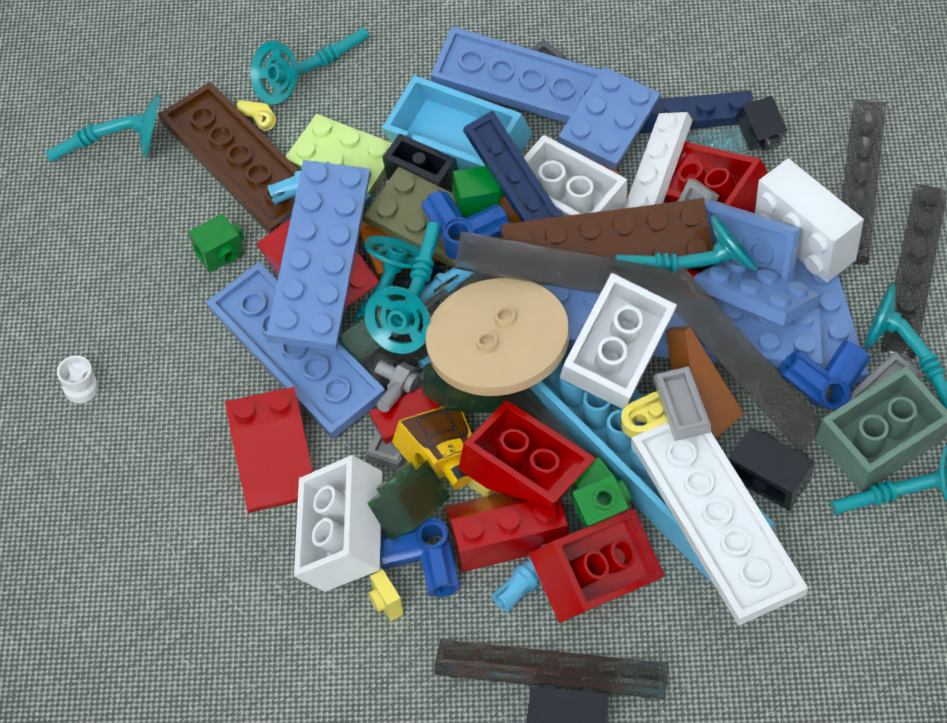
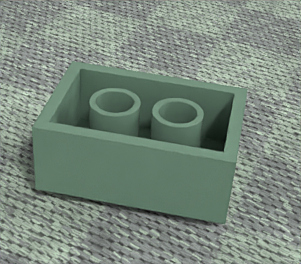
M906 365L821 420L816 440L856 487L863 492L869 489L871 485H875L944 440L947 436V409Z

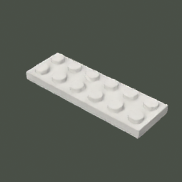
M667 422L631 437V446L738 626L807 595L808 587L711 432L675 441Z

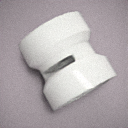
M70 356L59 364L57 376L68 400L74 403H85L96 396L98 382L93 374L89 360L82 356Z

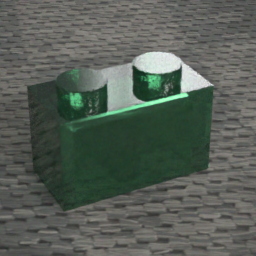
M428 460L416 466L409 462L393 472L394 477L387 479L376 487L378 494L367 503L390 541L418 528L450 498V495Z

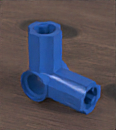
M438 190L430 194L421 203V208L429 222H436L441 225L439 238L443 243L445 254L453 260L467 259L472 254L473 249L500 237L501 224L509 223L506 213L497 204L467 218H463L447 191L441 192ZM455 237L465 238L464 240H461V241H455V240H453V238H455Z
M843 340L824 369L801 350L795 349L790 355L786 356L779 366L780 371L778 375L807 396L808 401L812 405L819 408L837 410L850 401L851 388L871 357L860 346L848 340ZM831 386V396L826 400V389Z
M427 518L421 521L417 527L381 535L380 561L383 569L421 561L429 597L442 598L451 596L454 592L460 590L452 552V543L448 529L440 519ZM433 536L441 537V540L434 545L425 543Z

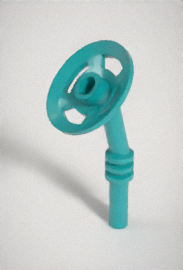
M363 27L336 44L329 43V48L324 46L322 47L323 51L320 49L316 51L317 55L298 63L293 52L286 44L279 41H268L262 44L253 56L250 69L251 83L256 95L263 102L270 105L284 103L292 95L299 75L322 65L327 67L329 66L328 62L332 64L335 62L334 59H341V54L369 39V33ZM272 51L273 55L267 59L263 68L262 65L266 56ZM283 52H284V53L288 56V58L290 59L291 66H290L289 62H288L285 58H283ZM267 78L269 84L275 88L272 95L266 90L262 79Z
M155 95L143 114L136 113V116L128 115L96 125L90 123L86 127H82L80 130L75 131V136L47 150V158L49 161L54 162L80 147L87 148L89 145L94 144V142L100 141L101 136L133 128V132L139 133L141 152L143 157L147 158L161 95Z
M715 214L710 217L712 228L718 240V243L713 246L715 249L713 251L678 257L675 253H671L669 257L668 253H663L661 256L658 252L654 256L615 254L614 268L654 270L656 274H659L660 270L663 274H667L668 271L670 274H675L679 270L720 264L722 261L728 262L731 258L752 271L758 269L746 249Z
M428 222L419 257L414 258L413 271L410 273L412 281L409 289L398 286L384 287L375 292L366 304V327L372 338L381 347L390 352L398 354L411 353L418 350L426 342V330L428 324L430 325L431 318L420 296L425 284L431 279L430 275L435 264L432 258L441 225L436 222ZM398 294L405 296L404 301H392L388 295ZM378 305L382 306L380 312L382 327L379 326L376 316ZM418 309L420 310L423 318L422 332L419 330L421 317ZM393 332L402 335L409 333L412 341L398 342L391 339L390 336Z
M370 236L366 238L364 242L365 249L373 257L383 262L382 267L385 269L371 296L378 290L391 286L397 274L401 273L403 269H412L414 258L419 257L420 249L393 237ZM366 301L361 304V307L354 315V323L340 343L349 353H351L367 328L365 323ZM379 305L377 306L376 316L380 314Z
M891 283L874 316L864 348L869 349L886 331L894 333L896 330L919 358L918 365L920 367L923 366L921 369L922 373H927L925 379L931 381L942 405L947 409V381L943 375L945 369L943 367L940 368L942 365L940 360L936 361L938 355L931 352L906 319L901 318V313L895 311L896 286Z
M947 444L942 452L940 467L935 473L894 483L887 480L885 483H877V486L871 485L867 491L831 501L833 513L838 515L871 504L880 506L882 503H889V500L891 502L896 501L898 496L935 487L942 490L947 502Z

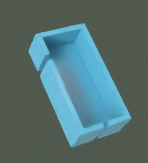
M415 75L382 127L392 143L399 133L455 158L458 170L485 166L464 134L463 128L492 110L520 153H522L533 134L522 113Z

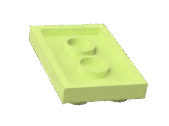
M316 114L285 157L298 170H301L303 160L324 163L330 161L331 164L369 168L370 180L367 194L373 195L386 176L382 157L392 143Z

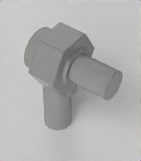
M382 360L379 361L375 368V373L389 379L390 383L387 385V392L377 402L378 409L382 412H388L402 394L415 391L420 381V375L416 374L415 367L405 362L394 367Z

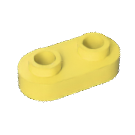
M657 391L625 406L621 415L622 430L630 438L668 422ZM643 422L645 425L637 426L634 423Z

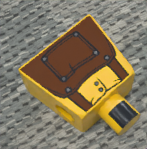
M458 402L399 420L392 442L424 481L432 482L447 477L453 489L457 490L465 487L472 480V478L458 470L463 443L472 435Z

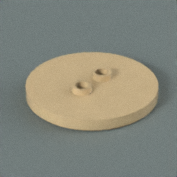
M518 278L486 279L459 289L439 305L433 313L430 325L428 324L426 330V347L430 362L436 373L454 388L482 396L512 394L541 382L561 363L568 349L570 339L567 314L559 299L541 285Z

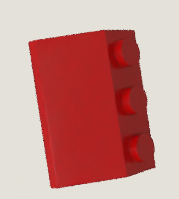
M498 493L444 506L461 572L527 557L529 553L539 549L542 545L568 535V523L561 500L552 508Z

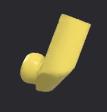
M245 100L238 101L236 108L245 117H252L261 130L268 131L275 126L276 116L268 104Z

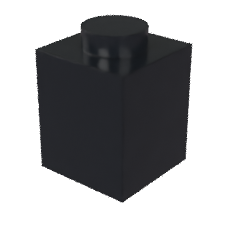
M772 95L742 106L735 115L750 151L760 147L762 151H767L778 146L780 139L788 131Z

